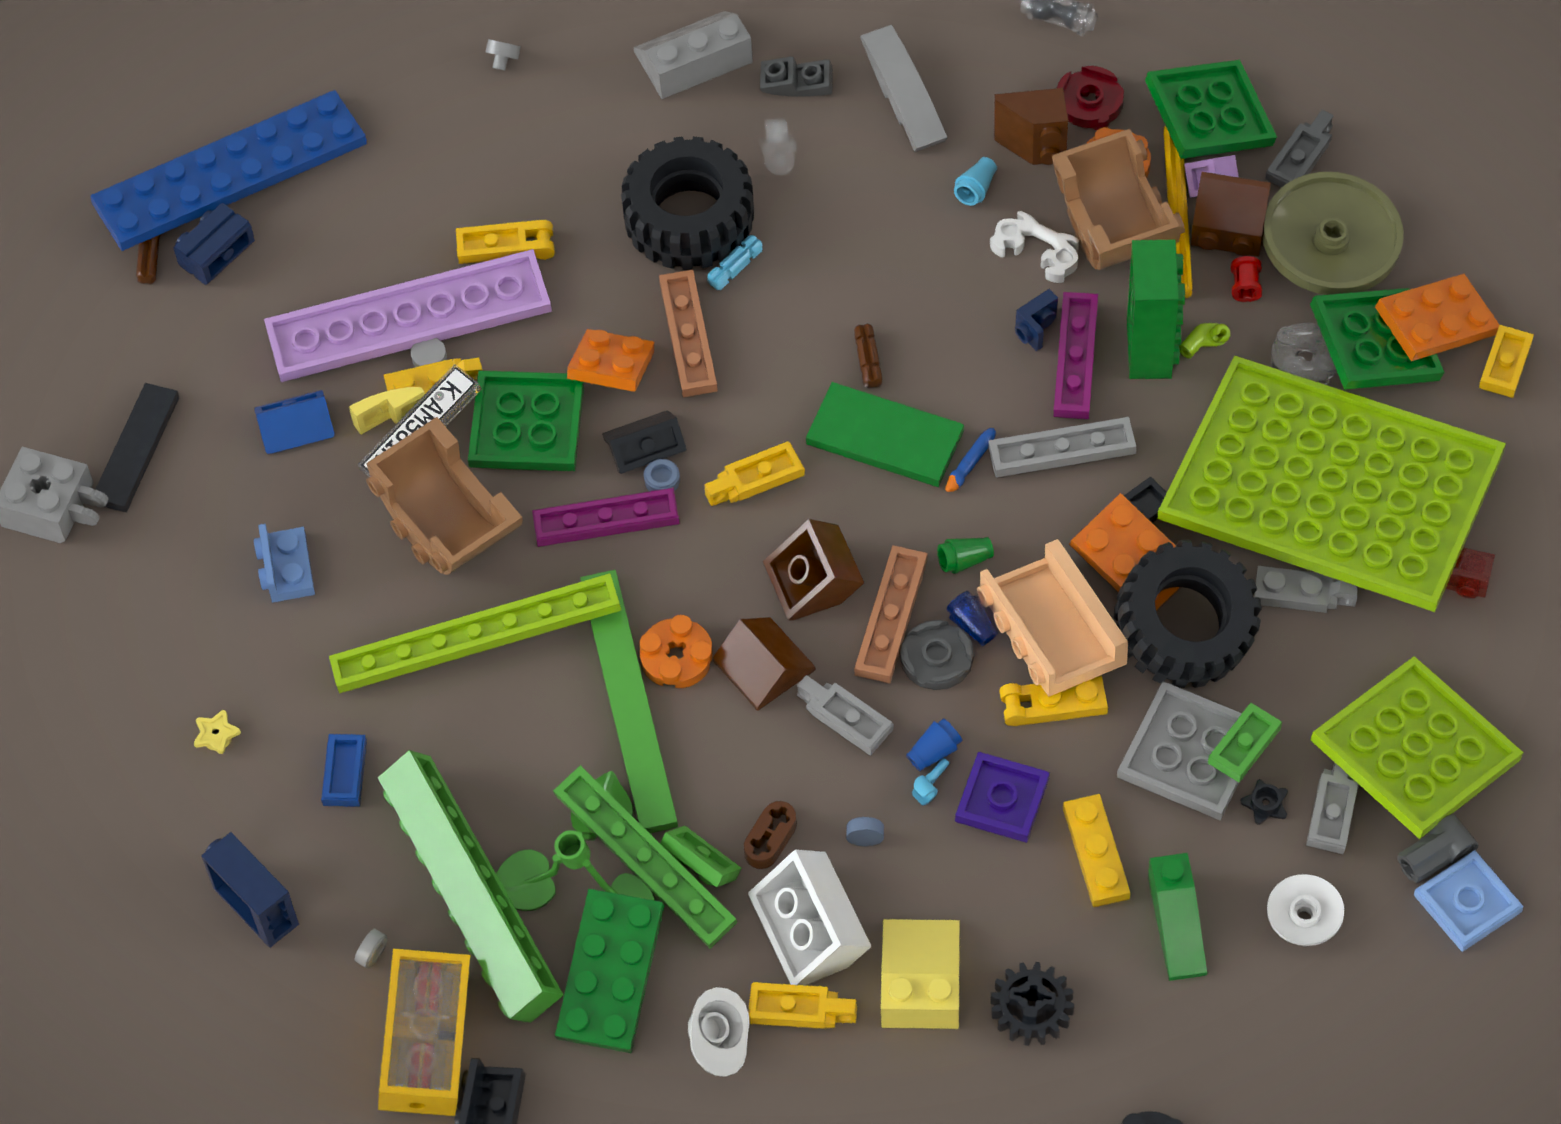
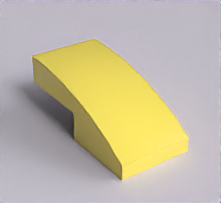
M406 387L385 391L360 400L349 406L353 425L360 435L390 418L398 427L426 398L425 392L421 387Z

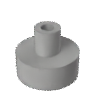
M488 39L486 53L495 54L492 68L506 71L508 57L518 59L521 46Z

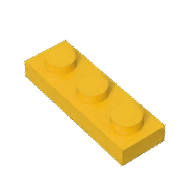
M1100 794L1063 802V811L1093 908L1130 899V889Z

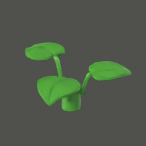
M609 771L598 777L596 781L633 816L631 800L615 773ZM572 812L571 823L576 831H565L557 837L555 841V851L557 854L552 857L554 862L551 869L548 859L542 853L532 849H525L508 857L496 873L515 909L521 911L537 910L547 905L554 898L556 887L551 877L558 873L561 863L569 869L586 868L605 892L655 900L651 890L636 875L624 873L619 875L611 886L606 883L589 861L591 852L585 842L594 841L597 836Z

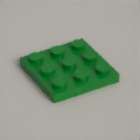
M1240 60L1156 70L1147 73L1145 82L1181 159L1274 146L1277 136Z
M1409 288L1318 295L1313 297L1310 306L1344 390L1440 381L1445 372L1437 354L1411 361L1375 308L1380 298L1410 290Z
M478 370L468 453L469 468L575 471L585 382L567 379V373Z

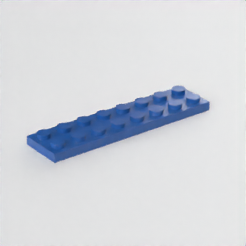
M333 90L90 195L91 202L121 251H124L197 219L208 210H215L222 203L229 205L367 144L366 135L337 92Z

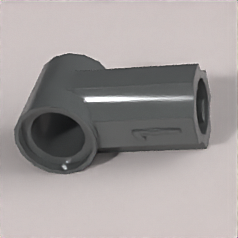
M1449 815L1443 818L1429 832L1428 836L1400 852L1397 860L1406 877L1417 884L1449 863L1453 865L1472 851H1476L1479 844L1455 815Z

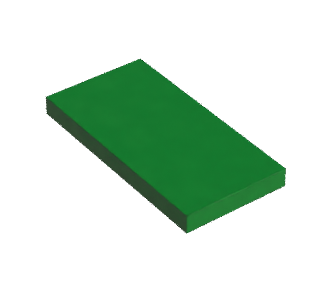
M832 382L808 431L806 444L939 487L963 435L964 424Z

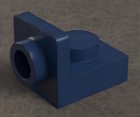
M1047 289L1016 310L1015 332L1024 344L1029 343L1035 351L1043 348V329L1051 325L1057 317L1058 297L1050 289Z

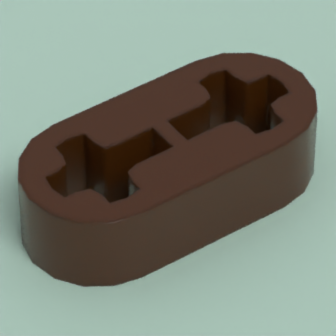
M784 801L770 803L763 810L744 842V854L747 863L753 868L766 869L772 866L794 834L797 822L796 811L792 805ZM781 815H786V823L780 822L773 831V817L778 819ZM766 839H768V853L762 851L759 856L755 855L754 847H762Z

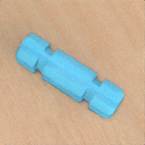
M749 235L741 242L742 247L737 246L719 263L720 267H715L708 273L707 282L716 290L723 289L729 283L728 278L733 279L751 262L750 258L754 259L762 252L763 244L754 235Z

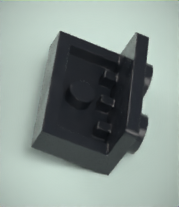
M471 1058L469 1070H465L462 1077L464 1096L462 1106H458L455 1112V1124H517L526 1077L523 1069L484 1066L480 1058Z

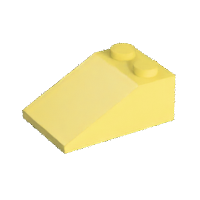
M883 919L881 1028L959 1029L960 920Z

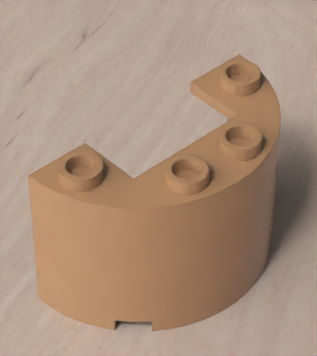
M1130 129L1052 155L1061 193H1064L1065 202L1068 206L1066 211L1084 254L1094 269L1101 270L1130 260L1132 240L1175 239L1176 243H1178L1180 234L1185 233L1180 214H1173L1167 201L1162 203L1156 186L1151 188L1144 172L1143 161L1148 159L1142 140L1136 141Z
M438 417L366 463L370 474L366 482L374 495L382 499L393 520L390 521L394 532L400 539L406 537L413 545L411 547L413 554L422 565L428 562L441 574L448 575L522 525V516L502 492L492 497L460 458L457 439Z

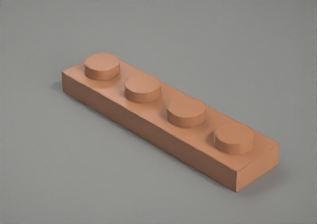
M693 270L659 275L682 396L689 397L718 392Z
M892 545L854 668L855 676L891 683L928 561V553Z

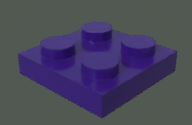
M978 752L955 814V822L1027 843L1049 782L1050 772Z

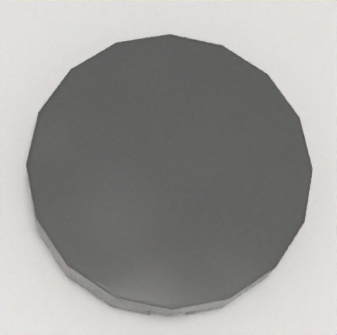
M942 620L925 621L913 627L908 632L904 642H902L900 649L902 669L908 678L920 687L932 690L949 689L961 683L970 673L974 660L972 641L966 632L957 626L956 628L948 625L947 621Z

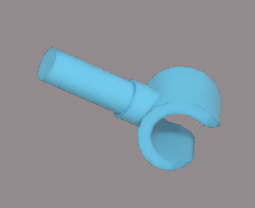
M942 758L930 773L915 779L912 795L921 805L928 804L937 795L938 790L933 786V783L949 766L947 759Z

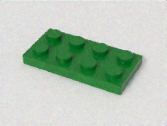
M588 888L555 1032L556 1039L632 1053L664 910L663 902Z

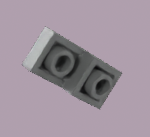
M793 56L761 61L760 89L763 93L781 96H821L832 94L833 66L829 59L796 64Z

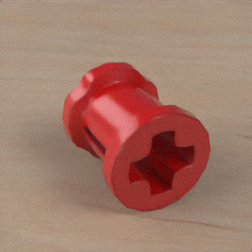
M1241 256L1234 259L1230 265V270L1234 274L1232 298L1240 302H1253L1262 297V286L1259 284V273L1262 270L1261 261L1253 256Z

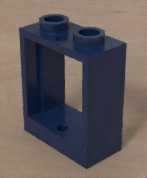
M232 832L224 838L214 840L207 847L201 857L213 889L269 948L299 925L287 889Z

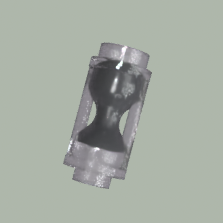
M1022 0L1021 13L1027 14L1028 19L1047 21L1077 32V35L1084 36L1087 31H1093L1098 17V13L1094 12V4L1091 3L1085 4L1073 0Z

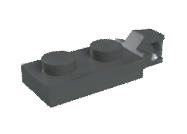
M1321 110L1311 125L1306 122L1304 124L1300 123L1267 169L1265 180L1282 188L1288 182L1310 174L1332 140V135L1329 132L1333 127L1332 119L1334 115Z

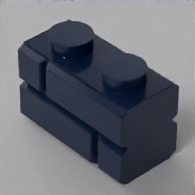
M222 203L215 210L205 212L199 224L191 232L181 234L173 249L180 267L207 285L252 244L255 239L249 221L238 213L235 214L231 208Z

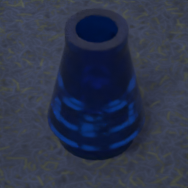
M965 591L953 599L947 606L946 610L950 613L949 619L977 640L981 646L989 643L998 634L977 595L973 596L969 591Z

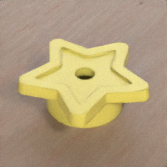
M221 710L213 718L198 717L196 724L200 733L194 741V746H206L210 750L223 754L225 748L231 743L232 738L240 735L241 731L238 727L228 723V715L225 710ZM214 730H219L218 734H213L212 732Z

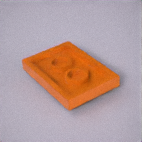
M1465 273L1380 298L1375 306L1411 361L1495 336L1500 325Z
M1121 493L1069 543L1118 592L1132 568L1139 563L1142 556L1149 551L1156 552L1159 545L1168 542L1172 543L1173 548L1176 547ZM1173 587L1161 591L1155 599L1156 612L1181 587Z

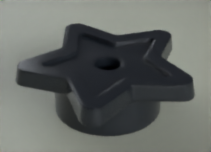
M1257 780L1252 794L1240 799L1243 806L1254 811L1255 823L1257 825H1260L1269 817L1279 819L1287 817V813L1282 805L1288 793L1286 788L1278 789L1274 785L1265 784L1262 780ZM1268 800L1269 804L1264 805L1262 802Z

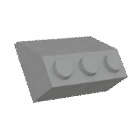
M726 11L633 47L635 55L661 99L753 62L749 33L736 13Z

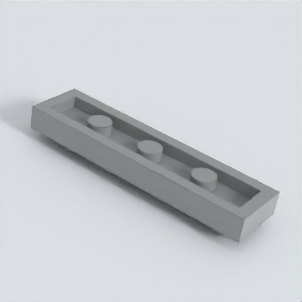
M1129 417L989 440V452L996 478L1136 454L1137 447Z

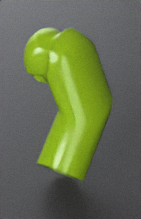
M1222 323L1199 324L1179 345V352L1184 357L1190 359L1201 347L1221 346L1229 340L1230 329Z

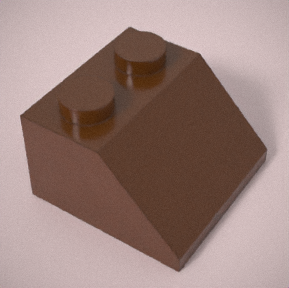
M1063 88L994 94V141L1032 165H1053L1052 155L1067 150L1068 117Z
M1201 172L1192 225L1191 245L1206 250L1216 249L1234 252L1242 256L1252 255L1259 257L1271 183Z
M808 519L763 560L786 617L792 621L842 604L864 584L846 540L837 524Z

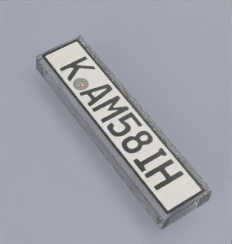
M454 364L357 464L359 469L370 477L367 462L436 417L446 427L482 390L480 384Z

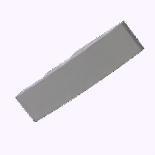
M889 25L861 35L860 39L884 97L889 98L899 125L903 124L914 152L946 141L947 135L936 109L893 26Z

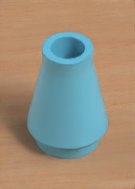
M982 157L974 166L955 180L954 194L956 198L969 206L982 202L993 175L997 171L996 163L990 158Z

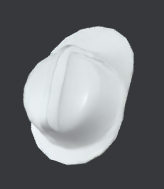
M719 987L705 991L697 999L693 1013L688 1021L691 1051L702 1068L715 1076L726 1077L735 1074L745 1061L749 1013L744 1001L738 994L727 988Z

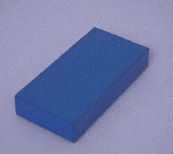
M328 735L321 798L323 806L360 807L367 745L366 735Z

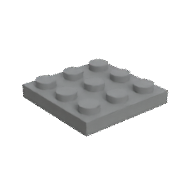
M1162 682L1117 771V778L1221 821L1239 782L1208 764V758L1242 713L1169 683Z

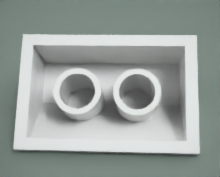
M794 850L748 892L791 985H807L842 971L872 947L826 852Z

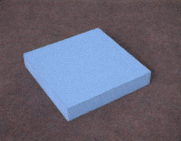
M1475 850L1415 889L1414 892L1415 898L1461 952L1520 914L1524 907Z

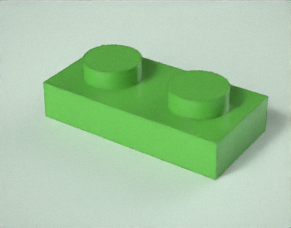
M1250 703L1209 755L1208 764L1240 783L1281 730L1282 721Z
M685 825L665 832L660 842L679 863L689 866L698 873L699 878L703 882L711 886L720 887L735 881L742 869Z

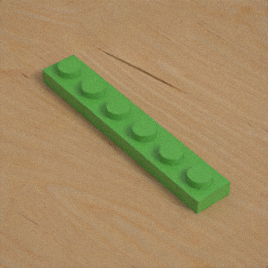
M581 765L553 790L555 796L709 949L737 924V919Z

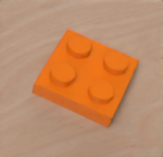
M587 329L567 367V379L635 392L654 354V341L643 340L636 336L628 337L612 334L604 330Z

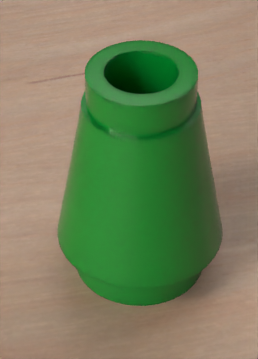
M989 537L946 539L943 544L938 545L937 556L940 567L945 573L952 572L957 574L987 559L993 558L994 549Z

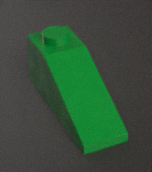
M1188 853L1150 858L1148 881L1168 979L1173 981L1207 976L1196 891Z

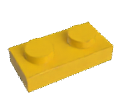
M1499 325L1479 388L1514 398L1534 334Z

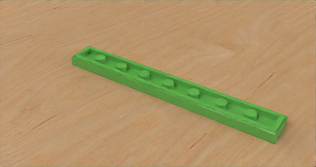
M615 569L580 577V580L582 582L610 573L620 603L621 611L591 619L590 623L638 822L649 833L677 828L678 822Z

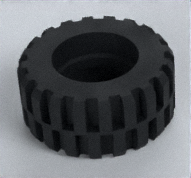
M683 136L674 137L673 142L666 143L663 140L656 143L653 150L646 149L638 155L639 162L633 161L621 186L625 229L628 237L632 239L633 246L638 252L643 253L645 251L647 259L654 263L660 260L664 267L672 269L675 266H682V270H693V266L701 265L702 269L713 266V262L716 260L721 262L737 246H743L741 242L750 235L752 221L754 220L753 186L751 176L748 175L747 166L742 160H738V155L729 148L723 150L722 144L713 140L710 143L704 142L703 137L693 136L692 140H684ZM683 191L703 192L717 200L708 210L690 216L671 214L659 207L666 198Z
M1179 540L1174 548L1172 543L1168 542L1159 545L1156 552L1149 551L1142 556L1139 563L1132 568L1117 595L1118 602L1114 607L1113 619L1118 621L1117 626L1128 641L1127 658L1132 656L1136 658L1138 662L1134 667L1142 674L1147 669L1155 674L1152 680L1162 684L1165 679L1173 681L1172 685L1179 688H1184L1188 682H1192L1194 688L1206 686L1210 679L1213 682H1217L1224 678L1229 670L1233 671L1255 641L1254 636L1259 631L1261 623L1260 618L1257 617L1262 610L1261 599L1258 597L1253 598L1254 593L1257 591V586L1253 579L1246 580L1244 577L1247 569L1241 562H1238L1236 565L1229 560L1231 554L1224 549L1217 553L1211 550L1212 544L1203 541L1196 547L1192 546L1191 540ZM1173 587L1188 588L1200 593L1212 604L1216 611L1219 622L1217 634L1209 640L1198 642L1187 641L1173 635L1164 627L1157 615L1155 607L1157 595L1161 591Z

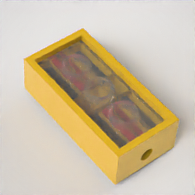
M393 949L378 1110L455 1116L470 955Z

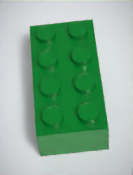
M1175 239L1132 240L1126 319L1129 379H1172L1173 365H1179V345H1181V325H1183V305H1185V284H1181L1183 254H1176Z

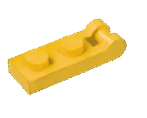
M534 220L456 228L459 264L485 262L532 249L536 258L541 260L550 259L555 255L554 243L550 240L553 236V224L548 220ZM534 237L537 240L526 241V238Z
M1102 675L1049 697L1042 686L1036 684L1019 685L1009 683L999 689L1001 701L1006 704L1003 714L1005 724L1008 726H1021L1108 714ZM1030 701L1031 707L1024 708L1020 704V702Z

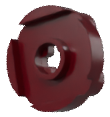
M1083 66L1081 71L1071 74V71L1066 73L1057 85V88H1063L1068 122L1075 126L1093 128L1094 130L1104 127L1108 128L1110 122L1115 120L1122 111L1124 104L1123 86L1121 88L1117 76L1108 69L1099 66ZM1090 93H1094L1096 100L1087 101L1081 96H1088Z

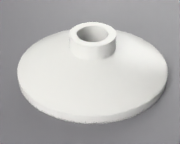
M1294 875L1282 880L1272 890L1267 903V915L1272 928L1280 937L1293 944L1313 946L1328 941L1338 932L1344 919V903L1339 892L1328 881L1314 875ZM1307 912L1311 915V918L1302 919L1298 917V914Z

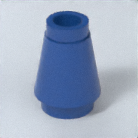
M943 718L938 723L933 721L906 756L912 765L921 772L925 767L927 768L957 751V745L962 742V738L946 719Z

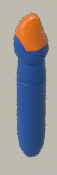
M994 428L985 430L979 436L956 470L951 472L945 487L946 492H954L963 485L965 477L972 471L989 448V440L995 439L996 431Z

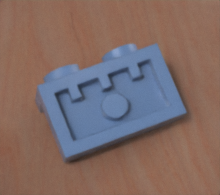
M266 524L258 525L260 537L254 538V546L257 559H263L265 567L258 569L262 590L269 589L272 603L315 595L304 527L268 533Z

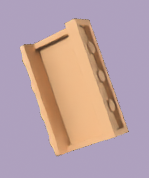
M1058 539L1045 544V558L996 578H993L988 569L980 572V586L977 587V593L982 605L990 607L994 613L998 629L1001 633H1007L1011 639L1015 655L1019 659L1023 658L1025 660L1032 681L1036 685H1041L1048 697L1127 665V639Z

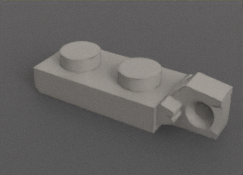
M1258 566L1257 591L1254 594V598L1258 597L1261 599V605L1327 613V609H1336L1337 605L1353 607L1356 605L1358 586L1316 572Z
M806 675L797 685V696L807 703L806 709L814 717L870 756L893 731L894 724L837 683L833 685L826 683L822 686Z
M1335 762L1332 770L1324 769L1320 776L1306 846L1343 854L1347 844L1358 783Z

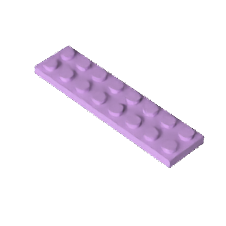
M532 249L264 319L280 380L285 382L411 349L414 344L434 338L441 341L552 312L538 262Z

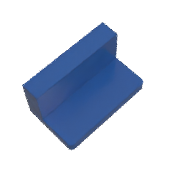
M323 390L254 408L267 454L332 438L335 435Z

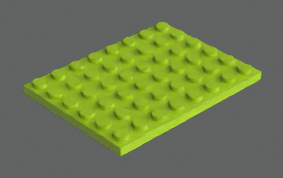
M1234 355L1158 510L1157 519L1435 612L1504 454L1506 443Z

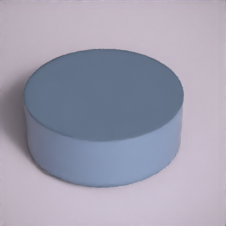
M658 459L649 463L644 470L646 488L648 491L674 488V491H676L680 484V473L677 465L667 459Z
M872 817L854 818L846 825V839L849 843L857 846L877 845L884 840V824Z

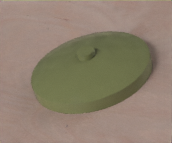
M1340 172L1310 173L1284 185L1274 195L1267 207L1262 234L1263 244L1269 259L1285 278L1301 288L1324 295L1364 292L1378 285L1394 269L1404 238L1402 221L1392 201L1379 188L1366 180Z

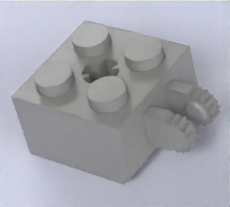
M21 447L0 489L1 527L62 543L66 541L75 522L91 526L97 524L99 520L98 513L83 507V504L104 507L108 502V497L101 491L92 488L94 482L87 464Z

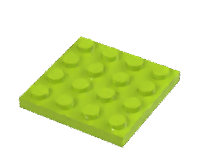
M1415 656L1313 731L1310 739L1419 839L1430 832L1443 818L1453 814L1517 764L1524 753Z

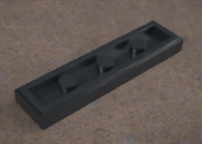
M149 383L144 384L96 487L98 491H101L108 497V502L104 507L127 513L180 398L178 391Z

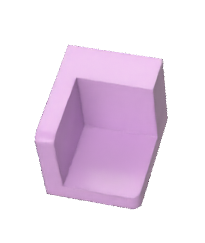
M1235 155L1184 164L1190 198L1197 197L1201 172L1239 177Z

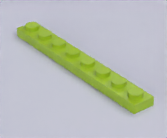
M609 573L330 655L329 659L340 694L621 611L611 574Z

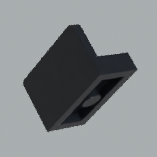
M664 411L602 433L604 441L610 446L617 471L620 474L645 466L654 460L664 459L687 451L677 417L669 411Z

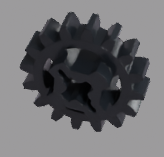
M1022 962L1019 964V972L1016 974L1009 968L1005 970L1006 981L996 979L995 990L997 992H991L990 1004L994 1005L991 1007L992 1019H999L998 1030L1000 1032L1008 1028L1010 1029L1009 1040L1014 1041L1020 1035L1024 1037L1025 1046H1029L1032 1038H1037L1041 1045H1045V1036L1047 1034L1058 1039L1060 1035L1059 1026L1067 1029L1070 1026V1018L1068 1016L1074 1014V1003L1070 1002L1073 1000V989H1064L1067 983L1065 975L1057 979L1054 978L1055 968L1053 966L1048 968L1046 972L1041 971L1040 962H1035L1033 970H1027L1026 965ZM1029 1001H1035V1006H1029Z

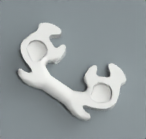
M1023 211L1017 212V219H1002L999 221L995 229V235L990 238L991 250L1000 257H1005V248H1013L1014 255L1020 254L1025 246L1024 236H1035L1051 244L1055 250L1047 249L1041 256V268L1047 267L1045 269V278L1048 281L1062 283L1065 277L1077 269L1078 254L1076 250L1079 248V239L1067 233H1058L1039 224L1035 218Z

